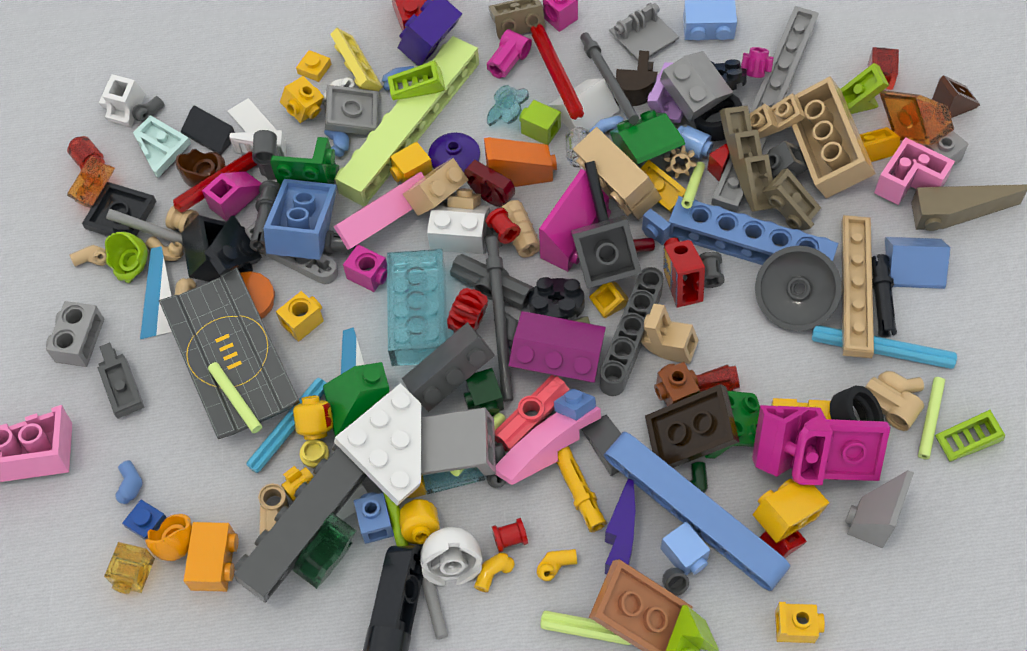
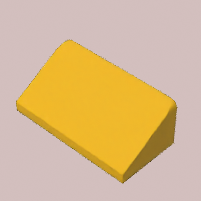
M888 127L860 134L871 162L892 157L900 146V136Z

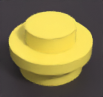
M319 439L308 440L300 449V459L305 466L316 468L323 458L328 460V446Z

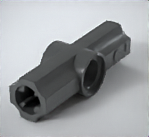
M464 254L457 255L453 261L450 275L473 286L475 290L487 296V299L492 300L490 272H487L486 264ZM503 268L501 277L504 301L520 309L526 308L529 304V294L533 291L534 287L509 276V273Z

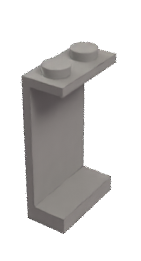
M486 408L421 418V475L477 467L484 476L496 474L494 418Z

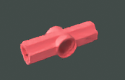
M551 375L532 395L525 396L520 400L518 408L495 430V441L503 444L505 452H509L522 438L545 421V418L554 410V401L570 391L565 382L558 376ZM531 410L538 412L537 415L532 417L525 415L526 412Z

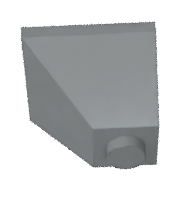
M907 470L864 495L857 507L851 505L845 521L850 524L847 534L883 548L896 527L914 472Z

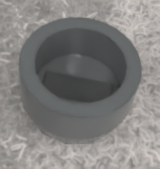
M670 568L663 574V586L669 592L677 596L683 594L688 589L689 579L684 571L679 568Z

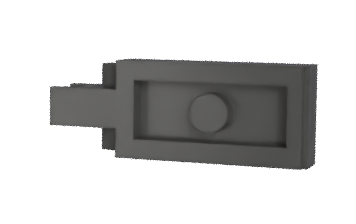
M110 342L100 346L104 361L99 363L97 368L116 418L119 419L145 408L125 356L123 354L117 356Z

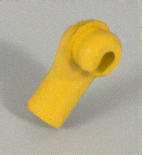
M576 549L548 552L537 567L538 577L543 581H550L562 566L577 564Z
M498 553L484 561L474 588L482 592H489L494 575L500 571L510 573L515 565L514 559L508 557L506 553Z

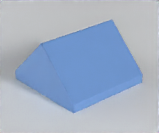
M885 237L886 255L889 256L890 276L894 279L893 287L945 289L951 247L942 239Z

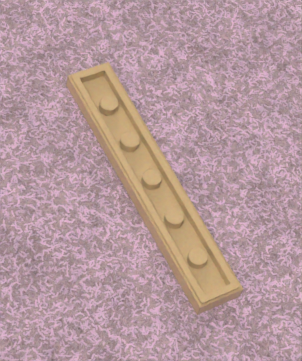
M843 215L841 221L843 356L872 358L874 354L871 218Z

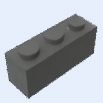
M467 322L408 372L402 380L409 392L429 412L493 358L495 354Z

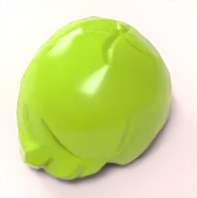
M128 232L112 233L106 238L107 265L113 269V274L118 280H125L126 283H131L143 271L148 257L146 244L142 239Z

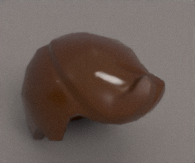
M192 149L186 154H178L175 161L183 181L190 187L195 186L225 167V160L219 153H202L197 149Z

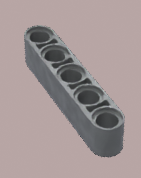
M655 267L644 268L641 270L642 273L638 275L601 366L600 388L608 396H617L624 391L642 346L641 340L645 332V317L647 314H650L653 304H658L660 301L664 277L663 273ZM651 283L655 286H647L645 284ZM644 306L646 309H638L636 307ZM628 329H635V330H637V332H635V333H630V332H628V331H626V330H628ZM625 352L628 356L622 357L617 355V353ZM616 376L619 379L616 381H610L607 379V377Z

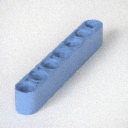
M622 432L604 453L605 459L627 478L634 480L635 485L682 523L687 521L699 537L762 588L772 591L789 570L791 565L782 555L631 434Z

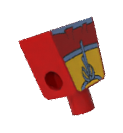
M678 238L668 239L664 243L663 269L676 307L703 302L705 266L696 248L690 240L680 242ZM683 275L687 276L686 281H684Z

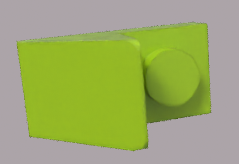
M875 63L870 65L841 88L850 113L854 114L879 107L875 96L886 89L889 84L880 66Z
M682 605L666 651H719L706 620L689 606Z

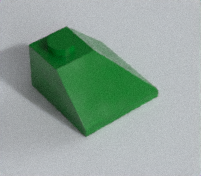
M382 362L354 366L323 385L325 399L331 405L335 437L390 392Z

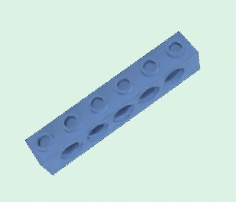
M678 196L669 219V223H671L670 238H678L680 241L690 240L694 245L763 265L775 252L790 246L814 248L824 253L833 261L839 244L826 237L813 236L798 229L779 226L771 221H762L744 213H735L725 210L720 206H711L698 202L695 199L692 207L686 209L681 205L683 199L681 196Z

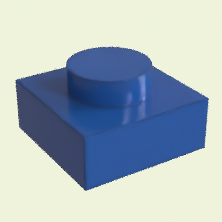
M141 499L122 524L125 528L146 540L148 539L147 532L150 529L157 531L167 517L164 513Z

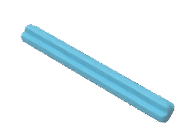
M821 325L815 326L812 333L813 341L843 347L841 329ZM874 336L875 354L950 369L956 365L957 353Z

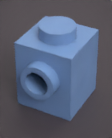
M371 492L362 495L360 499L354 500L359 527L365 544L394 536L383 493Z

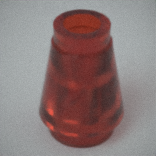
M726 364L696 375L700 392L719 384L725 386L727 391L740 388L736 365L729 366Z

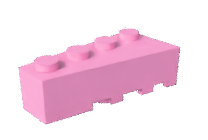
M62 405L51 408L52 412L38 416L37 413L25 417L26 421L8 426L7 423L0 425V482L69 472L72 422Z

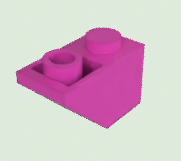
M247 172L221 173L202 192L209 209L227 221L232 215H237L260 193L261 182Z

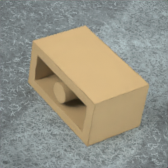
M452 158L433 169L404 192L403 196L419 216L438 206L466 183L468 178L455 159Z

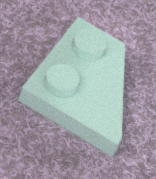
M151 115L133 132L152 171L158 178L176 160L178 154H182L191 144L189 137Z

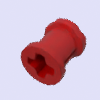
M501 207L493 210L486 218L487 226L495 230L498 234V240L503 244L514 241L521 232V228L509 219L505 208Z
M521 518L516 519L515 523L502 527L491 526L499 553L503 552L504 548L519 543L523 545L528 544Z

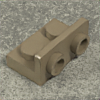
M512 0L489 6L490 16L495 23L499 39L508 29L518 34L531 32V27H537L538 24L543 25L544 28L546 27L543 5L539 0Z

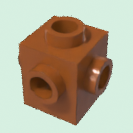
M685 362L676 365L668 364L657 373L654 389L659 400H664L667 406L700 393L698 378L693 370L687 368Z

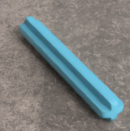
M321 378L314 380L300 397V403H302L301 398L306 396L318 395L320 399L324 394L323 385L326 382ZM294 407L290 409L247 461L246 465L252 471L260 472L295 430Z

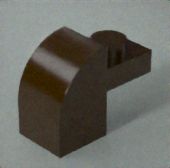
M639 50L637 70H616V80L632 106L645 104L649 93L652 92L656 83L658 72L653 71L654 62H649V51Z

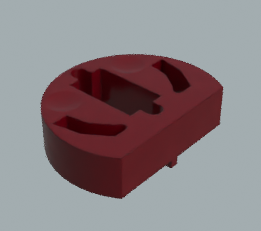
M475 159L464 171L470 188L476 194H481V198L489 204L502 207L515 195L514 184L509 178Z

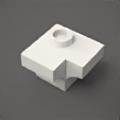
M112 74L99 104L102 108L107 109L105 118L109 122L132 127L135 120L132 115L133 108L138 104H142L146 94L135 80Z

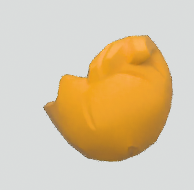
M185 514L170 515L162 522L159 530L150 529L147 532L148 539L145 542L154 556L165 561H175L187 554L192 530L190 517Z

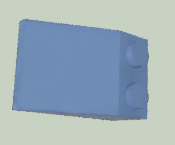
M284 179L264 225L266 254L320 260L325 248L326 233L329 231L337 184Z

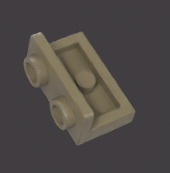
M788 168L781 170L763 193L769 199L770 205L784 216L789 227L798 230L811 229L814 226L811 220L821 207Z

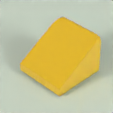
M615 281L602 284L589 296L604 318L625 308L629 300L625 292Z

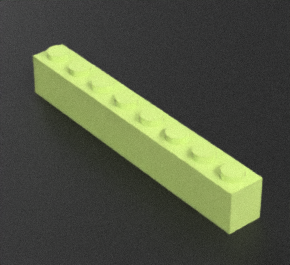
M454 36L441 46L439 53L429 62L434 60L437 62L442 71L446 90L434 94L397 100L393 109L383 116L381 123L375 131L369 133L360 149L354 151L351 160L337 172L335 181L339 194L362 206L367 205L391 175L390 168H392L390 156L420 139L479 65L478 47Z

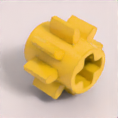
M293 466L283 474L286 481L281 484V487L292 502H294L296 499L294 494L303 482L309 483L314 476L306 467L299 470Z

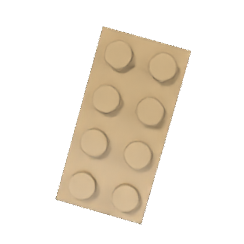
M831 76L795 94L800 101L806 118L792 125L814 185L827 199L875 175V170L843 93Z

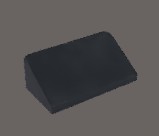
M195 105L191 108L181 129L182 134L220 155L231 145L230 133H235L231 125Z

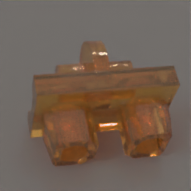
M90 156L69 189L67 196L74 199L75 202L91 208L105 184L109 181L115 168L103 164L95 157Z

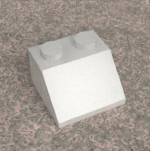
M440 203L431 209L427 230L430 250L484 254V237L487 233L486 218L490 213V206H478L472 210L447 207V203Z

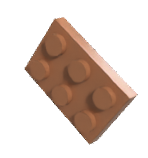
M618 559L612 561L589 618L641 651H666L682 605H687L691 609L693 606Z

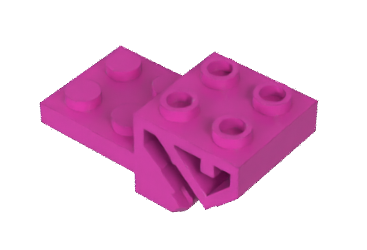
M760 405L752 460L756 468L776 477L793 468L791 474L793 481L800 485H823L824 479L880 481L890 426L887 422L826 419L819 407Z

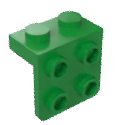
M317 137L312 159L272 156L270 160L275 178L280 185H282L284 179L334 184L337 172L340 170L339 165L335 163V150L331 149L327 137Z
M727 391L740 442L705 455V458L715 459L732 446L754 447L760 405L755 394Z

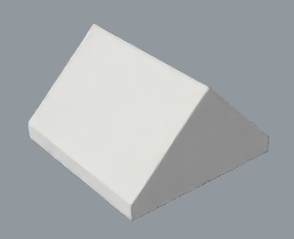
M604 78L587 79L574 88L583 107L584 115L582 118L572 119L561 97L548 105L561 111V122L580 140L588 135L587 132L601 119L620 114V109Z

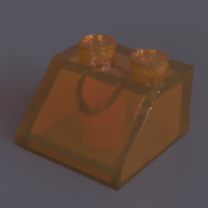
M885 90L880 92L891 130L900 136V140L903 141L906 137L916 143L932 145L954 130L951 113L947 105L919 94Z

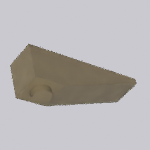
M1027 184L917 187L911 201L916 230L928 231L945 229L1020 205L1027 193Z

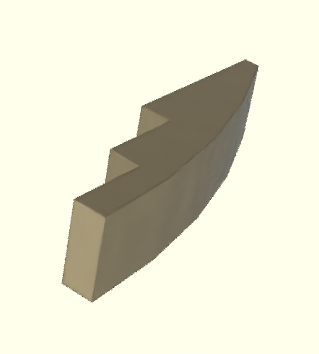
M748 105L720 110L731 160L751 211L773 209L769 199L763 193L766 187L773 181L769 155L762 154L758 130H752Z

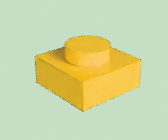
M308 50L297 65L296 70L299 75L319 82L332 64L329 57Z

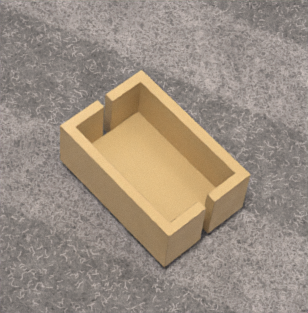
M595 127L573 148L579 157L576 162L583 170L586 171L584 163L595 161L602 190L610 200L614 199L619 209L626 216L632 214L639 220L662 199L649 176L598 127Z

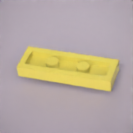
M336 28L330 34L335 42L334 47L344 57V64L355 76L354 82L360 89L379 92L383 87L354 37Z

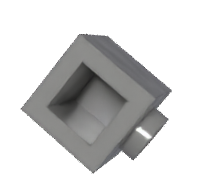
M948 127L929 141L925 147L954 160L955 165L962 160L969 144Z

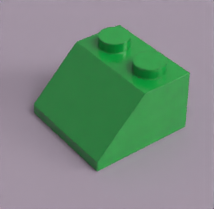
M655 110L640 114L641 119L636 124H630L628 120L617 124V129L610 131L613 143L635 164H640L685 145L683 137L667 114L658 113Z

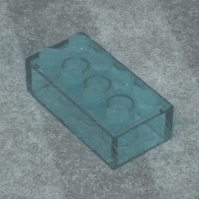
M442 249L387 252L388 353L392 366L418 365L447 340L446 279Z

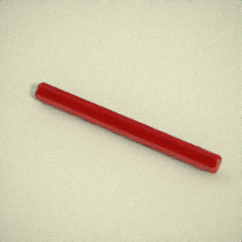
M543 25L532 26L530 29L532 37L570 117L574 120L578 117L582 118L584 115L583 107Z

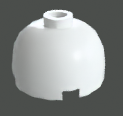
M445 527L433 532L426 538L420 554L423 577L439 586H446L445 581L457 579L456 585L464 584L474 579L482 570L481 563L483 560L479 543L469 531L462 528Z

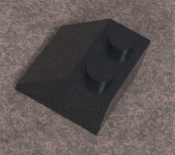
M197 215L181 232L189 278L210 282L221 276L204 252L214 241L217 233L223 228L224 221ZM249 265L238 270L240 273L252 272L253 267Z

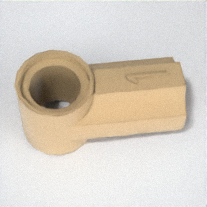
M875 377L870 379L865 386L878 400L882 413L886 415V420L898 430L908 431L924 409L923 401L910 392L900 393Z
M267 484L259 492L260 534L265 529L270 531L276 523L274 519L282 507L289 505L284 489L278 484ZM272 496L281 498V501L275 506L266 504L267 500Z

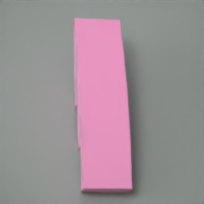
M422 172L412 176L333 226L348 250L413 209L403 196V193L424 177Z
M596 406L577 421L556 412L536 426L510 449L496 464L495 475L513 485L558 462L557 451L580 440L579 429L601 419V408Z

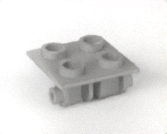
M648 3L642 11L636 10L634 14L631 13L626 19L617 21L616 26L609 29V32L637 60L639 50L649 51V56L679 39V36L657 16L660 9L656 3Z

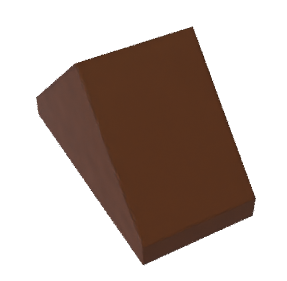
M944 75L939 79L931 103L944 120L956 117L980 106V103L967 86Z

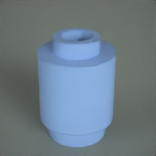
M681 125L677 129L685 141L686 152L693 150L695 153L693 157L699 160L703 156H709L714 145L711 142V135L689 125L686 127Z

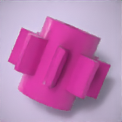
M751 47L749 53H743L741 68L747 70V76L763 78L765 77V72L772 71L774 57L769 56L768 49Z

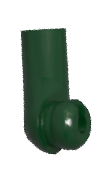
M692 463V480L690 482L705 493L708 489L706 463Z

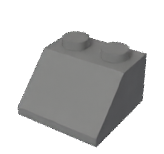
M704 51L685 55L665 68L660 78V82L689 122L733 94L731 88Z

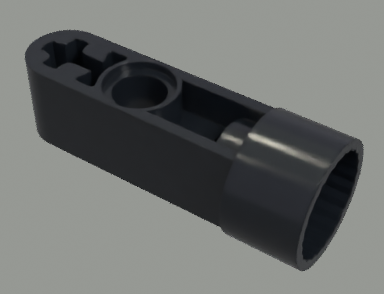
M391 546L388 548L363 651L409 650L411 631L423 580L420 562L422 546Z

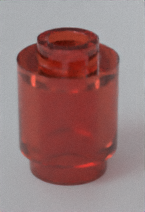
M87 136L75 137L70 141L67 153L82 171L88 174H95L104 167L103 154Z

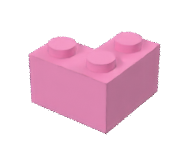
M905 137L881 173L874 193L899 205L910 187L915 189L917 187H943L955 161Z

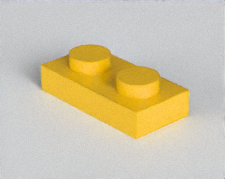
M647 160L640 169L649 176L662 199L658 203L672 214L678 196L684 197L686 189L653 162Z

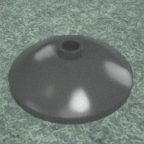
M790 246L772 254L761 266L755 282L756 300L763 314L775 325L793 331L809 330L826 322L837 309L842 294L841 277L833 261L819 250L807 246ZM798 283H802L805 286V291L802 294L795 292L794 288Z

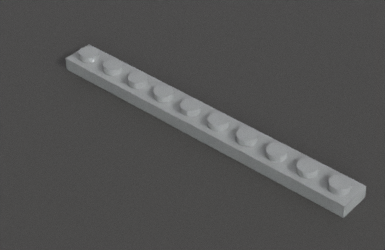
M797 6L794 7L774 53L772 71L766 72L749 114L763 104L772 107L785 98L817 22L818 12ZM769 136L760 138L762 151ZM730 156L712 197L711 204L737 212L744 193Z

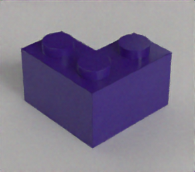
M427 0L420 8L422 12L419 16L412 15L405 24L406 28L399 35L401 41L397 48L417 66L423 65L443 38L456 26L462 16V13L448 0Z

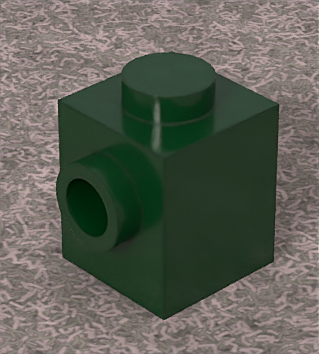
M493 368L476 372L465 381L468 392L463 394L468 410L472 408H486L491 416L504 410L503 396Z

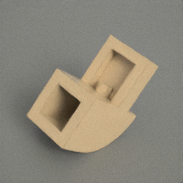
M653 304L650 314H647L644 320L645 332L641 343L651 353L663 359L690 364L699 341L693 325L672 322L665 305Z

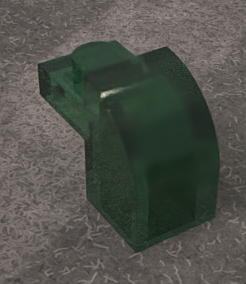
M331 513L325 519L316 538L301 552L292 571L317 589L332 573L353 543L351 540L356 530Z

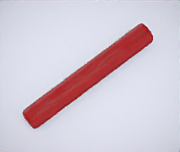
M252 151L245 153L174 198V208L183 213L205 199L202 190L221 173L247 172L256 166L257 163L252 160Z

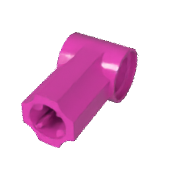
M509 29L506 30L501 37L499 48L487 62V70L496 78L506 77L519 59L524 60L527 57L532 46V40Z

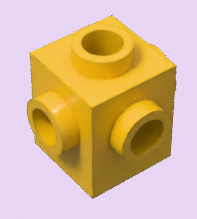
M302 76L284 87L280 103L291 116H294L299 123H302L308 118L314 119L321 112L320 107L324 96L318 88L314 87Z

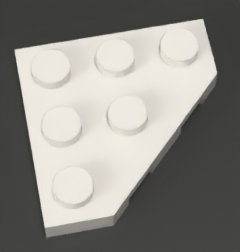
M400 383L338 434L334 440V443L397 506L412 494L421 483V403Z

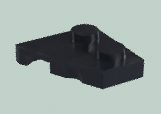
M234 215L224 223L223 228L217 233L214 241L204 252L219 275L225 274L235 267L240 269L255 264L262 258L258 250L254 251L251 249V240Z

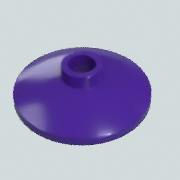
M457 132L447 133L438 137L431 144L428 156L431 158L433 169L454 158L464 172L474 159L479 161L480 148L477 142L469 135Z

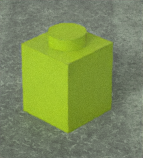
M533 100L529 107H525L520 114L521 134L549 145L561 128V111Z

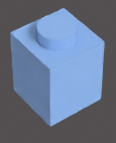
M687 521L662 538L661 550L672 564L684 571L686 575L691 572L695 575L707 566L710 549Z

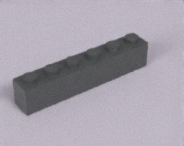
M336 444L332 448L335 452L328 460L323 458L313 471L316 475L309 483L303 482L294 494V497H296L294 502L289 507L285 505L277 513L274 519L276 523L271 530L265 529L258 536L254 543L257 547L249 556L244 554L234 567L236 570L234 574L235 580L264 603L268 601L367 477Z

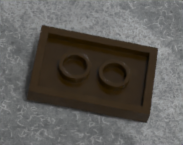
M722 384L645 415L652 452L672 468L740 442L727 388Z

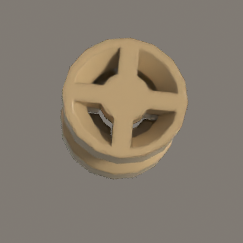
M172 206L166 216V227L171 230L178 229L181 233L199 214L192 209L180 213Z

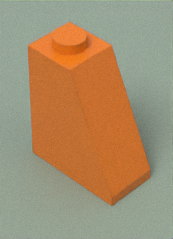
M491 137L484 138L486 166L509 178L513 182L514 187L553 181V171L557 170L555 154L550 155L547 144Z

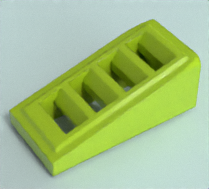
M435 60L387 77L392 100L434 94L446 90L442 71ZM409 81H413V85L409 86ZM398 83H402V84H403V88L400 89V90H399Z
M988 410L936 434L935 437L949 462L1004 441L1005 433L992 411ZM984 424L986 426L987 430L990 433V436L986 437L984 435L982 429L980 428V425ZM974 428L980 439L979 441L975 442L969 431L970 429ZM963 432L970 445L964 446L958 436L959 433ZM952 437L959 450L954 452L946 438Z

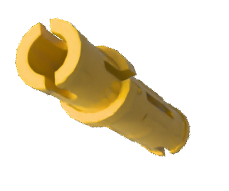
M567 446L557 451L558 462L556 463L573 495V504L576 510H579L583 516L589 532L599 531L605 527L604 525H607V522L598 507L596 494L591 492L573 457L570 447Z

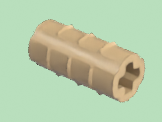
M519 200L507 202L502 208L507 210L509 219L521 228V232L513 241V245L519 256L523 258L533 256L540 251L538 234L534 231L528 213Z

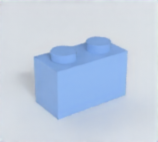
M685 0L683 12L684 40L734 39L737 26L735 0Z

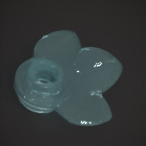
M509 85L500 87L494 94L496 102L488 112L487 124L492 126L501 119L507 124L515 122L521 114V104L529 99L528 90L525 88L516 90Z

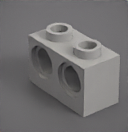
M64 301L61 311L56 315L52 335L46 341V351L55 363L82 367L88 366L104 322V317L97 306Z

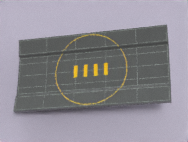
M237 267L215 280L180 295L159 300L218 439L232 436L249 427L209 372L208 366L214 362L220 365L260 423L300 403Z

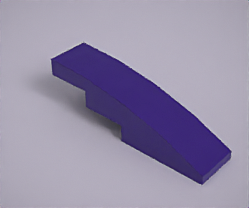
M629 478L605 531V542L613 545L605 563V574L608 573L613 560L620 559L626 564H630L636 508L634 480Z

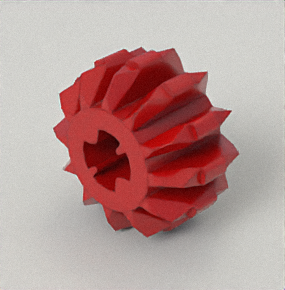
M462 289L459 295L456 296L447 318L448 329L453 330L455 333L468 322L476 331L486 313L485 310L488 306L487 296L475 289Z

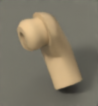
M95 245L69 254L75 267L85 262H91L100 266L107 264L106 249Z

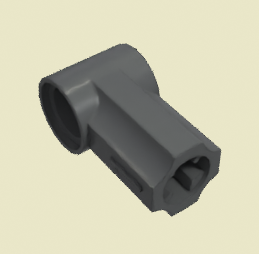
M259 130L253 135L252 160L258 164L261 175L265 176L267 180H276L270 160L272 156H280L277 147V135L269 130Z

